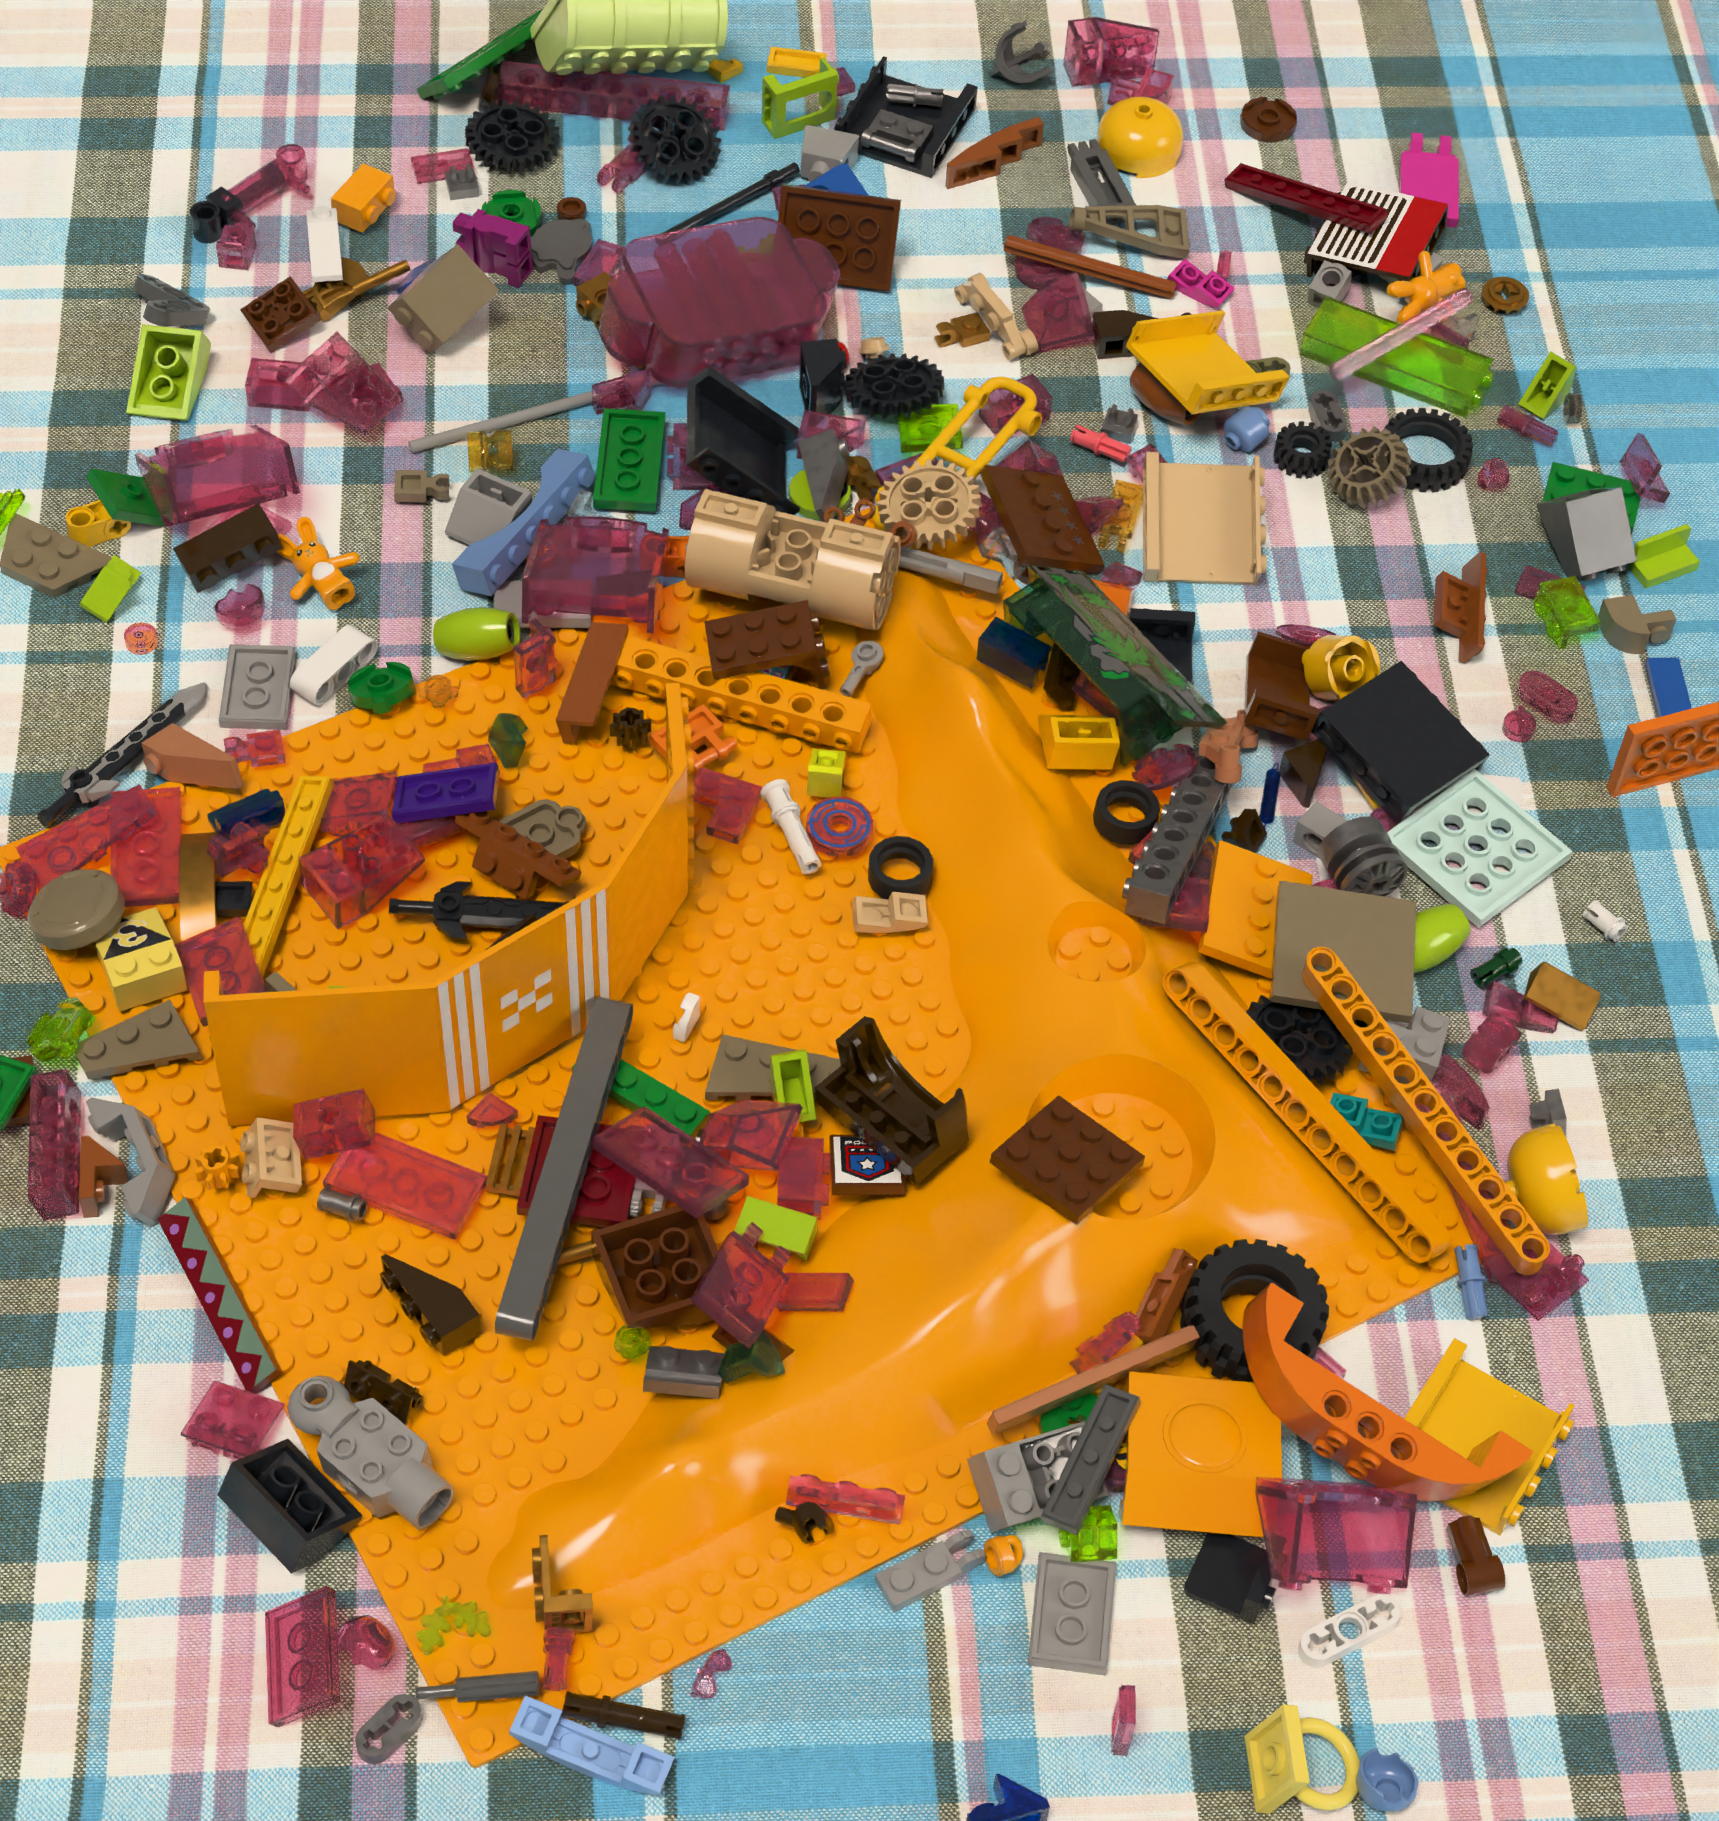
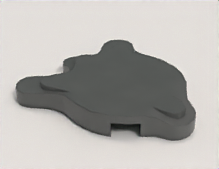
M584 219L555 220L538 228L531 237L530 248L532 250L533 265L537 272L543 273L548 269H555L560 283L565 285L574 283L576 268L585 262L592 252L590 223Z

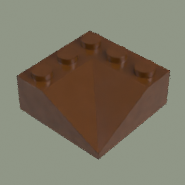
M698 1200L591 1231L592 1256L602 1282L627 1328L699 1325L725 1317L734 1306V1288Z

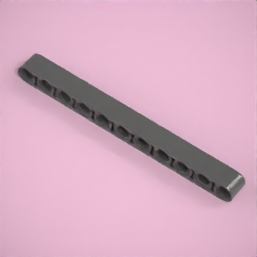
M597 997L497 1311L495 1334L529 1341L535 1339L633 1016L632 1003Z

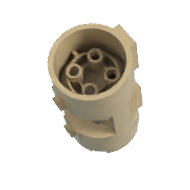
M704 489L694 511V521L689 535L685 558V581L690 587L748 601H753L758 596L788 604L808 600L810 612H817L818 618L868 630H878L885 619L893 592H891L894 575L895 573L898 574L901 541L899 536H895L890 532L831 518L828 523L776 511L774 506L767 505V503Z

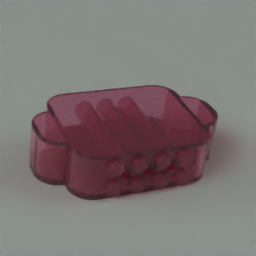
M752 217L640 237L632 240L625 246L619 272L613 275L608 283L599 325V335L608 353L616 360L633 366L645 365L654 379L671 387H687V382L708 366L727 379L755 373L760 374L780 368H790L800 363V342L818 340L821 328L826 324L840 278V270L833 255L825 246L810 239H793L791 233L784 225L765 217Z

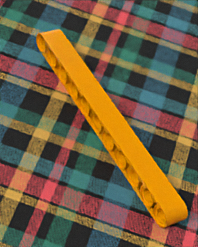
M1327 947L1313 948L1306 957L1302 971V979L1305 985L1511 1266L1523 1275L1536 1274L1542 1268L1550 1252V1245L1546 1237L1338 956ZM1321 965L1325 967L1327 971L1319 972L1315 970L1313 966ZM1333 993H1343L1348 999H1338ZM1353 1021H1364L1368 1027H1359ZM1374 1049H1385L1389 1055H1379L1374 1051ZM1395 1076H1403L1407 1078L1410 1083H1399L1395 1079ZM1415 1105H1426L1431 1112H1421ZM1436 1133H1446L1452 1140L1443 1141L1437 1137ZM1465 1161L1472 1166L1473 1170H1464L1457 1162ZM1487 1190L1493 1194L1495 1199H1485L1480 1195L1479 1191ZM1508 1219L1515 1224L1516 1228L1508 1229L1502 1225L1500 1220ZM1522 1249L1533 1250L1538 1258L1531 1259L1527 1257Z
M1190 962L1170 969L1165 973L1163 987L1173 1002L1412 1261L1426 1263L1448 1250L1451 1238L1446 1227L1204 966L1197 962ZM1400 1211L1404 1215L1405 1220L1402 1218Z

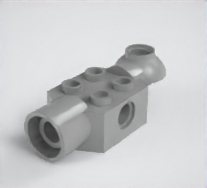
M319 1375L305 1379L290 1394L287 1410L289 1419L294 1426L305 1433L321 1434L317 1453L323 1471L374 1516L379 1518L393 1512H398L416 1529L422 1530L432 1525L445 1512L454 1496V1487L431 1468L432 1460L427 1443L374 1398L352 1403L348 1390L341 1382L332 1377ZM317 1398H325L320 1404H310Z

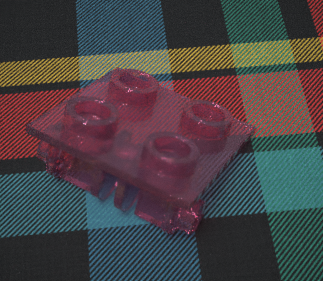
M1548 1242L1550 1245L1548 1257L1536 1274L1523 1275L1518 1273L1505 1256L1486 1269V1272L1537 1321L1589 1282V1279L1582 1273V1267L1585 1264L1583 1258L1578 1254L1564 1257L1550 1242ZM1522 1249L1527 1257L1531 1259L1538 1258L1533 1250Z
M214 1380L182 1430L181 1436L191 1441V1445L194 1447L200 1446L212 1450L215 1454H219L222 1449L224 1457L229 1458L233 1453V1458L241 1459L262 1450L259 1447L283 1409L284 1403Z

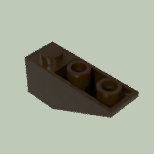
M387 1254L381 1256L383 1272L380 1273L382 1283L390 1293L394 1291L401 1299L399 1302L403 1312L410 1320L413 1318L417 1320L421 1326L419 1328L420 1333L430 1347L435 1345L440 1353L445 1356L482 1334L480 1314L459 1287Z

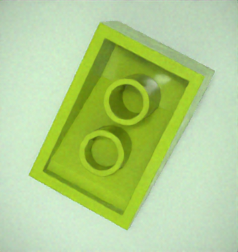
M142 324L126 410L128 415L180 421L189 420L207 372L211 342L203 331Z

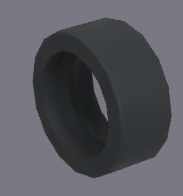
M1124 780L1109 783L1100 790L1093 813L1094 825L1099 833L1109 841L1121 845H1135L1144 842L1151 836L1153 827L1158 820L1160 812L1159 801L1153 791L1143 784ZM1117 803H1127L1141 810L1146 818L1137 822H1125L1111 815L1107 807Z
M894 836L886 838L874 846L869 855L868 881L872 890L880 897L889 899L892 891L924 895L930 887L933 857L929 849L922 842L911 837ZM896 858L907 859L914 862L921 870L920 874L914 878L896 880L886 876L880 870V865Z

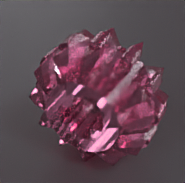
M1498 1013L1492 1014L1471 1034V1037L1465 1043L1462 1055L1477 1070L1480 1069L1485 1074L1497 1069L1507 1056L1512 1053V1050L1518 1044L1521 1032L1508 1018Z

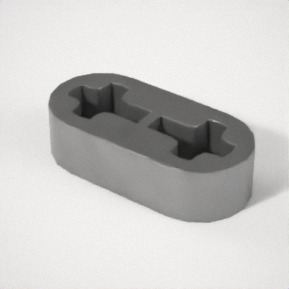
M1326 390L1314 392L1310 398L1308 411L1315 424V428L1317 429L1321 426L1324 429L1323 434L1328 432L1330 435L1329 440H1332V442L1340 441L1345 435L1347 420L1337 397Z
M407 1694L394 1696L359 1729L355 1742L357 1753L361 1760L368 1764L384 1762L417 1731L421 1725L422 1714L420 1703L416 1698ZM399 1709L402 1712H406L410 1709L411 1719L407 1721L405 1718H401L396 1722V1711ZM382 1736V1747L380 1749L375 1746L367 1749L366 1739L370 1737L373 1740H377Z

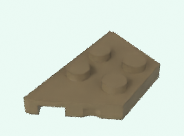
M13 513L10 517L0 561V569L2 574L56 598L69 592L73 587L91 582L90 576L100 572L112 557L17 513Z

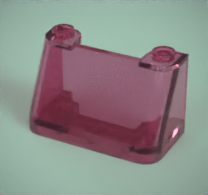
M1256 1477L1255 1497L1271 1578L1279 1580L1278 1587L1302 1590V1585L1311 1583V1580H1331L1368 1584L1367 1591L1379 1594H1390L1391 1588H1407L1417 1494L1352 1482Z

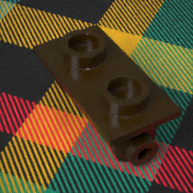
M350 1360L344 1381V1386L349 1394L361 1401L374 1398L404 1425H407L411 1407L417 1409L423 1401L424 1397L419 1394V1389L408 1385L398 1378L393 1383H390L391 1374L375 1366L369 1360L365 1362L358 1360L356 1363Z

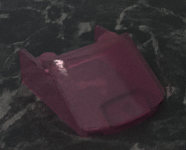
M257 425L249 426L251 433L233 435L232 429L207 433L154 447L155 455L146 457L142 453H137L135 458L138 469L165 527L288 497L287 491L293 495L300 493L289 443Z
M565 517V524L548 525V519H542L522 576V623L529 624L532 612L541 616L552 615L554 612L628 617L632 618L636 623H647V633L654 634L656 622L660 619L669 529L663 528L661 534L647 530V523L609 517Z

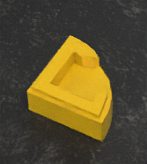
M732 58L731 61L715 59L710 63L709 69L706 71L720 83H723L742 73L743 63Z

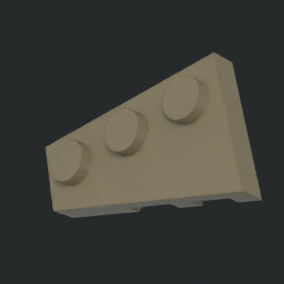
M170 1000L71 1045L88 1079L132 1072L134 1067L155 1064V1067L169 1065L170 1060L188 1058V1061L201 1059L198 1048Z

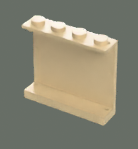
M1146 452L1143 462V581L1257 585L1261 573H1266L1267 565L1266 555H1261V545H1264L1266 541V526L1261 525V515L1265 514L1266 499L1265 496H1260V486H1264L1265 468L1260 467V456H1254L1251 466L1159 463V452Z

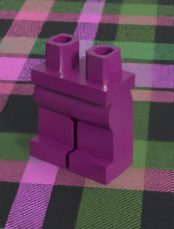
M478 209L473 216L461 212L452 223L453 231L462 234L457 239L455 246L458 244L483 272L496 273L507 277L508 285L519 289L533 271L532 250H530V227L486 214V211Z

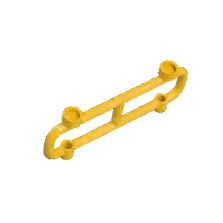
M1007 377L991 378L983 383L980 388L974 385L968 386L963 396V401L966 404L916 461L920 466H925L927 459H930L932 462L937 456L950 463L954 462L960 468H965L967 477L973 475L975 480L985 465L990 463L1017 430L1028 436H1033L1038 431L1042 422V414L1034 411L1037 405V397L1034 391L1028 386ZM1005 389L1025 400L1024 404L976 460L946 447L947 443L978 408L982 409L986 405L989 395L994 390ZM884 486L880 487L877 491L875 503L880 501L879 491L885 490ZM877 505L873 522L876 528L885 531L884 523L880 522Z

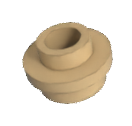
M885 337L862 339L859 353L865 354L866 359L878 358V355L884 356L883 351L889 350V344H885Z

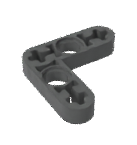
M137 274L133 291L150 300L147 302L143 315L145 320L164 327L206 324L210 312L209 306L153 276Z

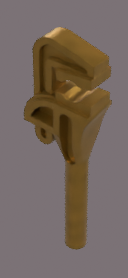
M405 259L352 285L344 286L342 280L315 282L314 286L303 291V294L322 319L321 321H329L356 296L411 269Z

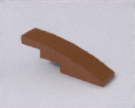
M1040 117L1009 126L965 149L947 163L946 188L951 189L1000 175L1002 165L1020 161L1022 151L1041 146L1044 123Z

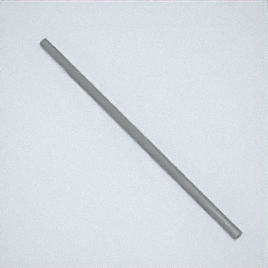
M755 346L408 441L411 453H416L697 375L708 366L715 370L758 358V351Z

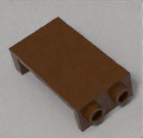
M1257 631L1246 657L1245 723L1307 741L1318 717V708L1309 705L1310 688L1305 679L1304 665L1302 663V655L1310 647Z

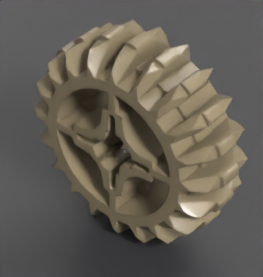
M1374 426L1369 433L1362 428L1357 436L1350 432V439L1347 442L1340 440V449H1332L1334 458L1328 460L1330 469L1327 471L1330 486L1341 500H1347L1348 504L1352 507L1358 503L1360 507L1365 509L1368 503L1371 502L1372 506L1377 508L1379 500L1383 499L1389 503L1388 496L1390 494L1399 495L1398 486H1407L1405 477L1411 475L1409 465L1412 464L1408 448L1398 435L1391 434L1386 428L1380 432Z

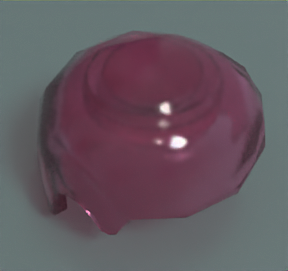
M247 584L245 591L242 593L229 589L225 598L218 600L214 605L218 621L224 627L233 630L249 629L257 625L265 612L264 595L261 588L253 584Z
M369 1615L351 1617L330 1639L335 1653H340L343 1650L351 1652L352 1665L354 1666L362 1664L371 1670H383L395 1656L396 1647L393 1636L383 1623Z

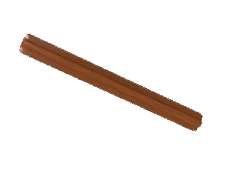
M1012 235L1006 237L1003 251L1009 254L1168 299L1173 297L1176 289L1175 281Z

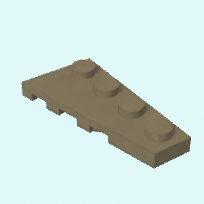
M722 1034L705 1091V1100H718V1096H736V1100H751V1096H772V1100H774L769 1081L770 1055L796 1050ZM807 1052L813 1098L817 1100L815 1087L838 1069L841 1063L840 1059Z

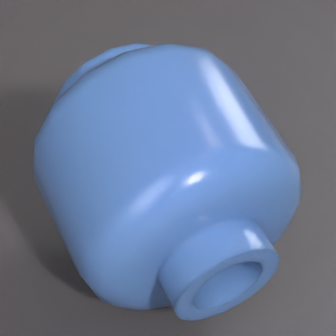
M1241 407L1224 423L1225 442L1233 450L1252 451L1269 435L1270 421L1267 415L1258 407Z

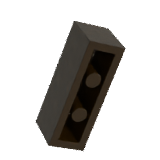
M258 503L174 547L173 550L195 590L199 593L206 588L215 586L219 581L235 573L242 572L253 563L272 556L276 551L282 549L283 546L275 528Z

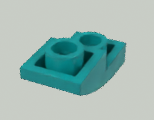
M1333 1093L1330 1103L1368 1144L1393 1151L1396 1150L1404 1125V1118L1401 1114L1370 1109L1368 1099Z

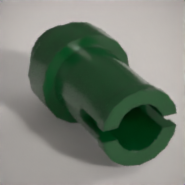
M1502 948L1495 952L1492 959L1477 968L1471 969V978L1477 975L1480 977L1473 982L1477 987L1483 989L1503 975L1507 977L1518 971V966L1523 962L1521 954L1515 948L1509 950Z

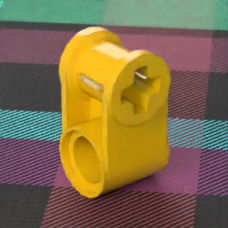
M100 499L70 509L65 517L68 537L89 547L111 539L120 538L131 528V522L112 519Z

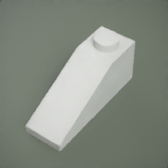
M318 206L312 210H306L312 282L343 280L336 208Z

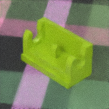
M747 1196L734 1230V1236L740 1240L748 1238L797 1253L799 1258L806 1260L818 1231L817 1217Z

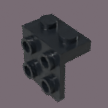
M1131 608L1129 620L1175 667L1176 674L1178 672L1190 685L1192 683V638L1195 627V612ZM1149 657V662L1147 663L1153 664L1150 668L1166 685H1170L1159 674L1153 660ZM1129 667L1131 670L1130 678L1127 679L1129 682L1150 684L1145 677Z
M1208 1532L1185 1582V1594L1254 1624L1260 1609L1268 1611L1273 1600L1276 1588L1271 1587L1274 1577L1282 1578L1290 1559V1556L1284 1554L1288 1539L1273 1534L1266 1550L1231 1534Z

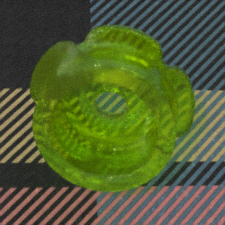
M624 1325L616 1333L614 1347L618 1353H621L623 1358L634 1359L640 1357L651 1346L649 1341L650 1333L643 1327L627 1328Z

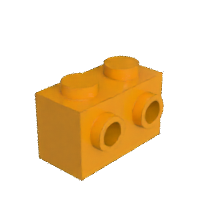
M363 163L331 197V208H336L338 223L361 233L371 224H374L379 215L387 206H391L395 200L396 191L394 189L393 175Z

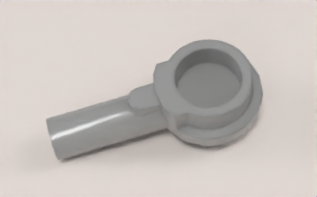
M864 641L856 645L852 650L851 657L854 667L840 688L841 694L850 697L865 674H872L873 671L880 667L884 658V652L879 643Z

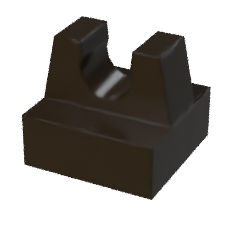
M1244 809L1239 817L1231 819V831L1223 832L1221 837L1224 842L1256 853L1267 832L1256 809Z

